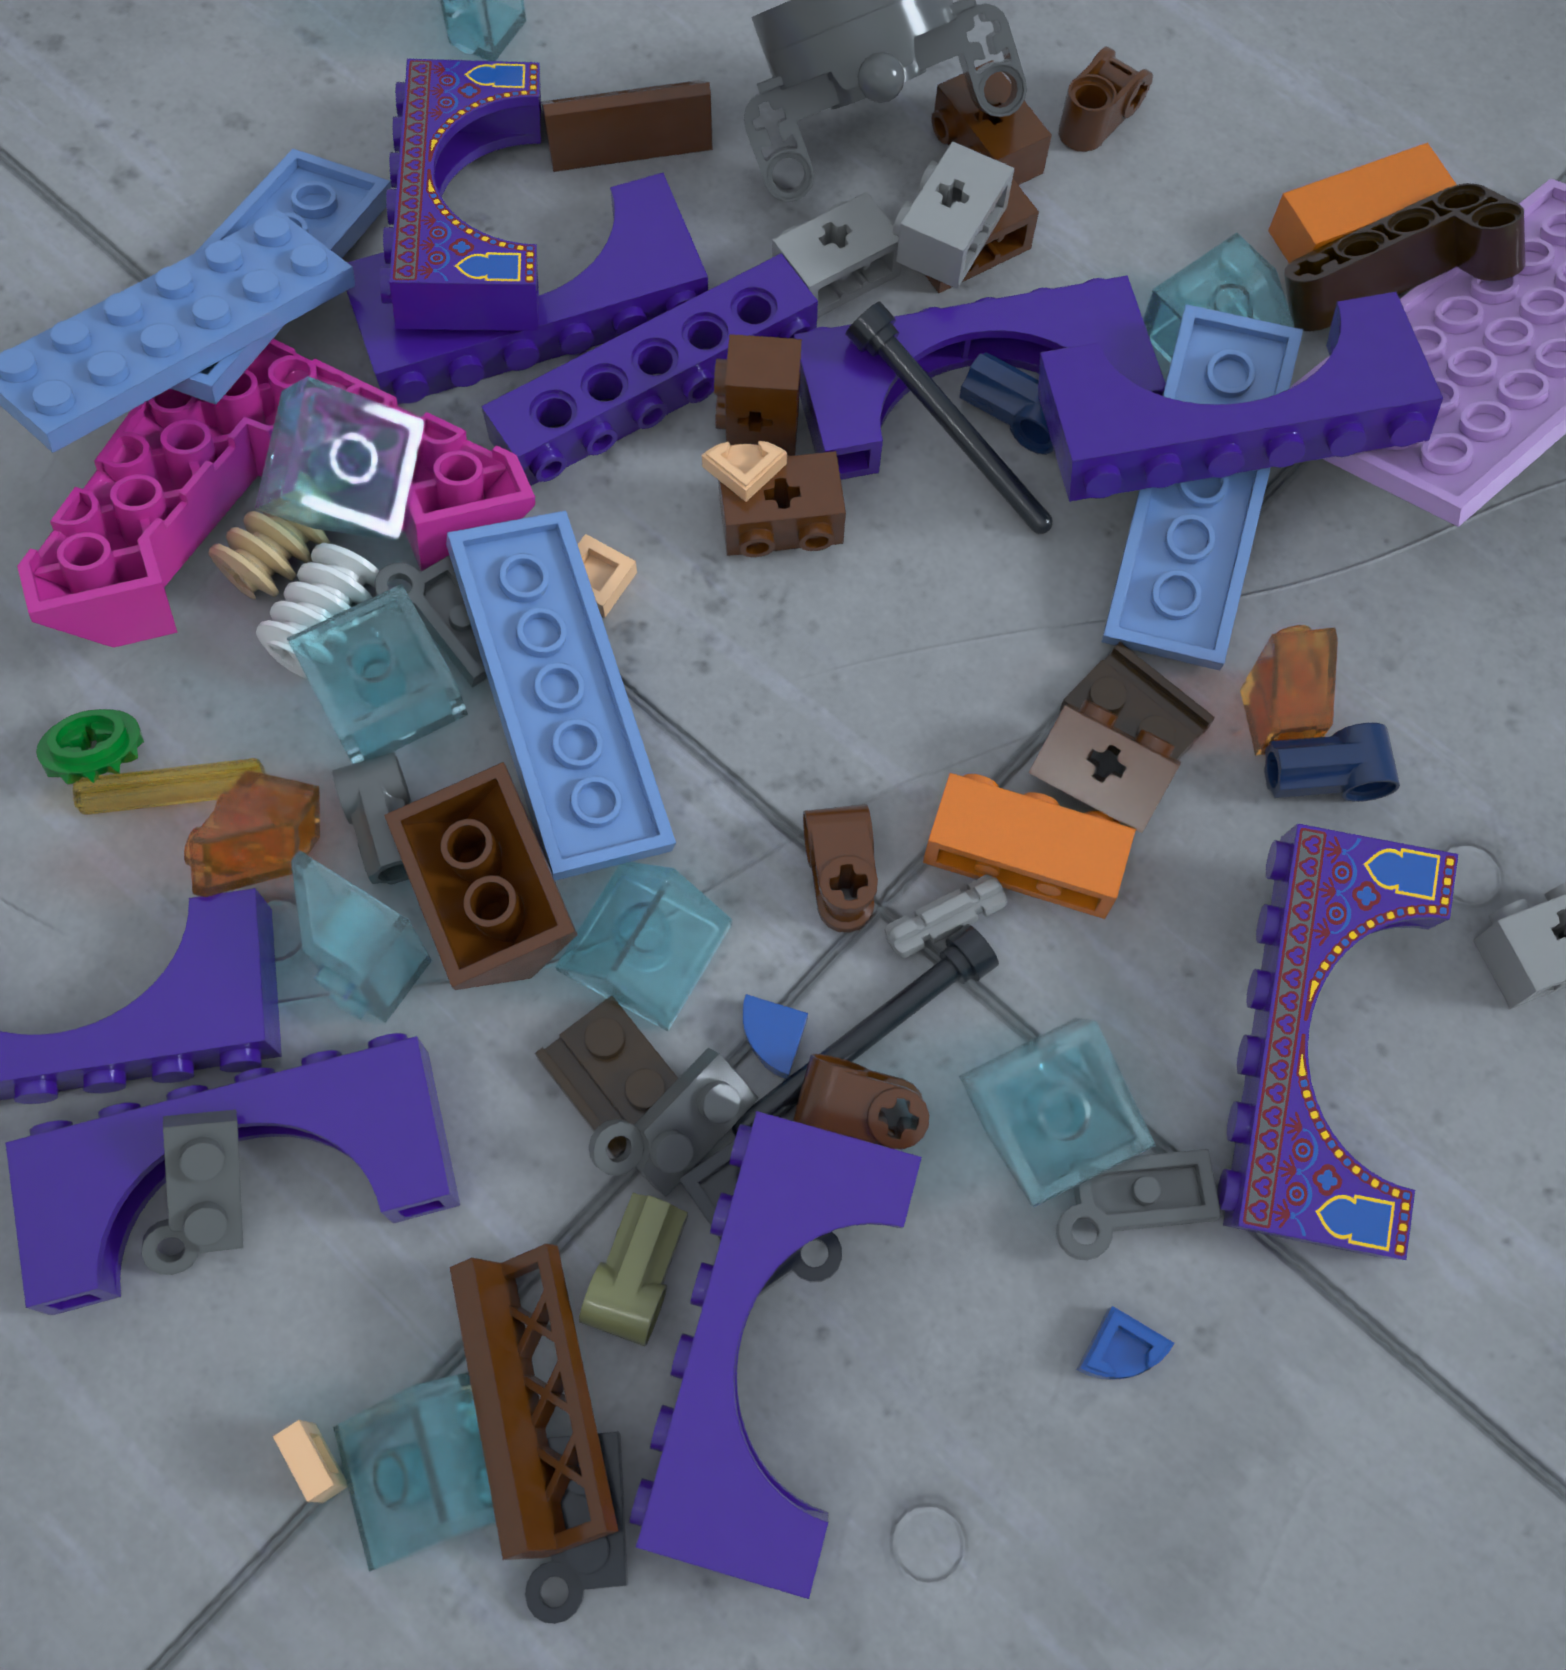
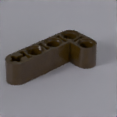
M1475 183L1458 184L1439 191L1303 255L1289 263L1284 272L1290 324L1294 328L1303 329V331L1307 332L1323 330L1331 327L1338 301L1391 292L1401 294L1455 267L1483 281H1498L1513 277L1525 267L1524 208L1520 204L1483 185Z

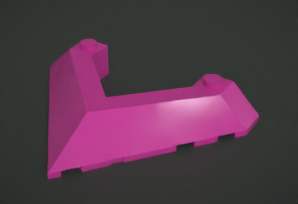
M272 339L216 405L182 392L168 389L132 409L94 460L97 470L83 489L74 487L50 520L53 531L39 550L31 548L17 565L28 614L33 623L115 648L178 633L164 587L257 476L280 483L282 480L289 478L297 481L295 473L300 472L313 480L333 500L336 506L404 531L421 572L449 556L446 546L447 532L522 519L536 505L535 495L516 454L497 445L492 451L467 440L466 430L428 412L422 417L410 413L397 406L396 397L315 358L311 361L297 354L294 348Z

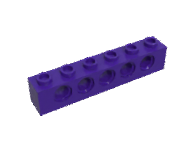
M782 253L481 406L489 440L494 447L497 445L517 455L530 486L538 482L550 481L559 476L568 466L589 455L602 454L609 450L616 441L639 429H649L661 422L671 412L689 403H698L708 398L714 391L716 358L727 359L729 334L794 339V334L808 332L811 329L817 328L818 300ZM605 399H613V400H611V401H606V402L602 401V400H605ZM554 425H563L558 428H549Z

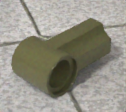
M632 1193L620 1226L617 1229L606 1263L600 1262L591 1279L581 1307L580 1323L644 1347L647 1345L664 1302L667 1285L663 1283L685 1227L688 1212L661 1199Z

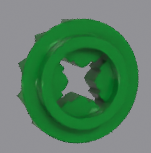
M114 709L87 710L68 716L52 726L40 739L36 754L48 777H61L67 785L74 784L82 778H88L91 782L95 783L100 775L107 772L120 774L121 763H128L138 759L137 748L144 742L137 720L130 714ZM95 740H96L97 743H96L95 747H94V748H91V747H92V741H95Z

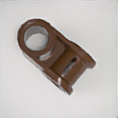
M1108 46L1102 48L1093 58L1090 65L1077 78L1072 80L1068 87L1058 128V135L1061 141L1067 147L1076 151L1087 152L1100 147L1109 135L1139 108L1150 89L1153 73L1147 69L1137 71L1115 58L1116 53L1112 48Z
M861 804L803 811L805 848L808 865L812 868L819 916L829 928L837 932L850 933L860 930L869 922L873 915L874 897L878 886L874 860L873 829L868 805ZM840 889H849L851 897L855 899L845 900L844 894Z
M813 1053L810 1055L793 1120L801 1124L891 1149H906L914 1146L924 1137L929 1127L930 1115L921 1092L912 1082L904 1078L869 1070L862 1065L845 1059ZM897 1098L905 1099L908 1111L912 1114V1117H900L896 1126H889L885 1113L881 1111V1108H893Z

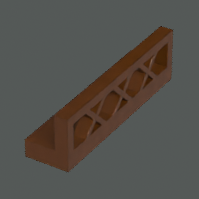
M546 1243L502 1263L472 1257L449 1267L502 1559L547 1558L618 1532L558 1246ZM539 1269L543 1293L532 1314L521 1307L516 1278ZM542 1335L554 1342L558 1358L547 1383L535 1376L532 1356ZM556 1406L569 1414L573 1431L562 1455L549 1447L546 1427ZM570 1480H573L585 1489L591 1521L566 1530L560 1501Z

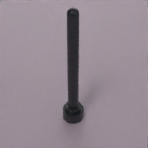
M878 301L869 307L851 324L845 335L860 352L867 350L873 357L879 354L1030 529L1037 534L1047 533L1053 525V519L1048 511L896 337L900 332L894 327L896 319L882 302Z
M966 924L946 939L947 948L940 952L941 960L819 1054L853 1062L957 980L962 984L971 978L979 981L999 965V961L994 950L979 931L973 926ZM808 1063L754 1103L732 1126L734 1136L736 1137L740 1124L753 1126L756 1111L782 1117L796 1106Z

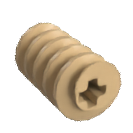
M300 472L295 473L297 481L289 478L279 483L278 491L280 497L266 495L262 499L261 508L263 514L250 511L244 516L243 522L247 531L235 527L227 532L226 539L230 548L221 544H214L209 548L208 554L219 570L234 586L251 599H256L254 592L258 589L273 597L279 594V590L271 577L274 573L293 581L296 578V573L288 560L293 556L304 563L312 562L311 553L306 543L310 540L317 545L322 543L330 544L323 530L326 524L342 533L347 529V525L333 500L313 480Z

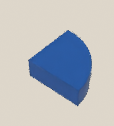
M745 994L743 1002V1027L746 1039L765 1068L777 1076L787 1079L790 1076L808 1020V1013Z
M1111 1306L1104 1315L1076 1370L1091 1377L1105 1380L1130 1378L1149 1370L1162 1361L1173 1347L1174 1342Z

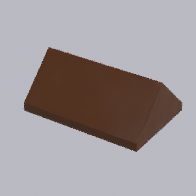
M695 80L541 101L553 172L713 150L710 82Z
M504 762L384 815L445 972L454 990L531 979L578 935Z

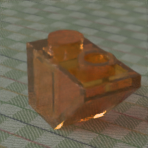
M1295 625L1284 628L1272 634L1240 688L1255 755H1265V749L1270 741L1324 737L1333 725L1338 647L1335 627L1311 630L1306 625Z
M245 770L229 792L225 791L219 796L213 812L202 826L195 827L187 838L184 860L186 865L191 866L193 895L208 897L295 874L320 838L319 786Z

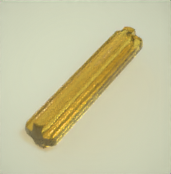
M249 758L100 775L95 783L91 782L88 778H82L74 783L73 801L75 808H78L80 813L89 815L254 796L265 792L266 772L259 759Z

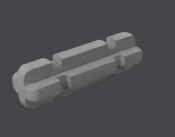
M984 875L968 883L967 891L962 892L958 888L915 910L914 918L909 919L905 915L889 923L885 928L887 940L896 954L901 958H907L924 949L925 941L930 939L932 944L954 934L966 924L971 925L977 922L978 914L983 912L985 917L1003 909L1007 904L1006 894L997 878Z

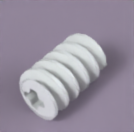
M327 543L315 546L311 554L312 562L302 564L297 574L299 582H291L286 586L283 593L286 601L275 602L271 607L270 615L272 621L260 622L256 630L260 643L277 662L289 671L312 681L319 680L320 676L309 662L313 659L324 664H331L334 656L323 645V642L327 640L337 645L345 644L347 636L336 624L338 621L351 626L359 624L361 618L350 604L354 602L363 607H370L373 604L374 598L363 586L366 583L375 587V579L380 571L362 556L335 544Z

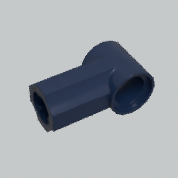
M987 352L984 355L980 353L970 366L969 372L961 385L959 398L1010 425L1013 437L1027 450L1042 455L1052 453L1054 450L1038 397L1039 380Z
M1381 723L1355 724L1335 732L1330 737L1270 741L1265 749V780L1267 789L1272 791L1274 798L1341 793L1342 798L1347 801L1364 802L1393 794L1400 787L1388 729Z

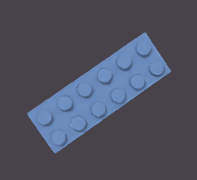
M292 149L196 252L206 248L213 242L256 222L259 218L279 210L335 254L343 258L386 208L387 189H392L391 181ZM283 326L170 389L216 405Z
M277 210L268 216L259 218L256 222L211 243L191 256L161 269L156 274L109 296L106 300L81 313L58 322L52 328L25 342L1 352L0 406L54 453L354 287L353 267L289 217Z
M1186 304L1162 396L1198 404H1235L1263 399L1286 391L1290 388L1303 329ZM1270 468L1235 473L1224 478L1212 477L1177 483L1165 488L1153 487L1139 490L1103 632L1102 643L1116 646L1121 642L1131 650L1221 670L1227 655Z
M566 510L447 532L446 546L537 840L554 880L557 881L671 852L676 841Z

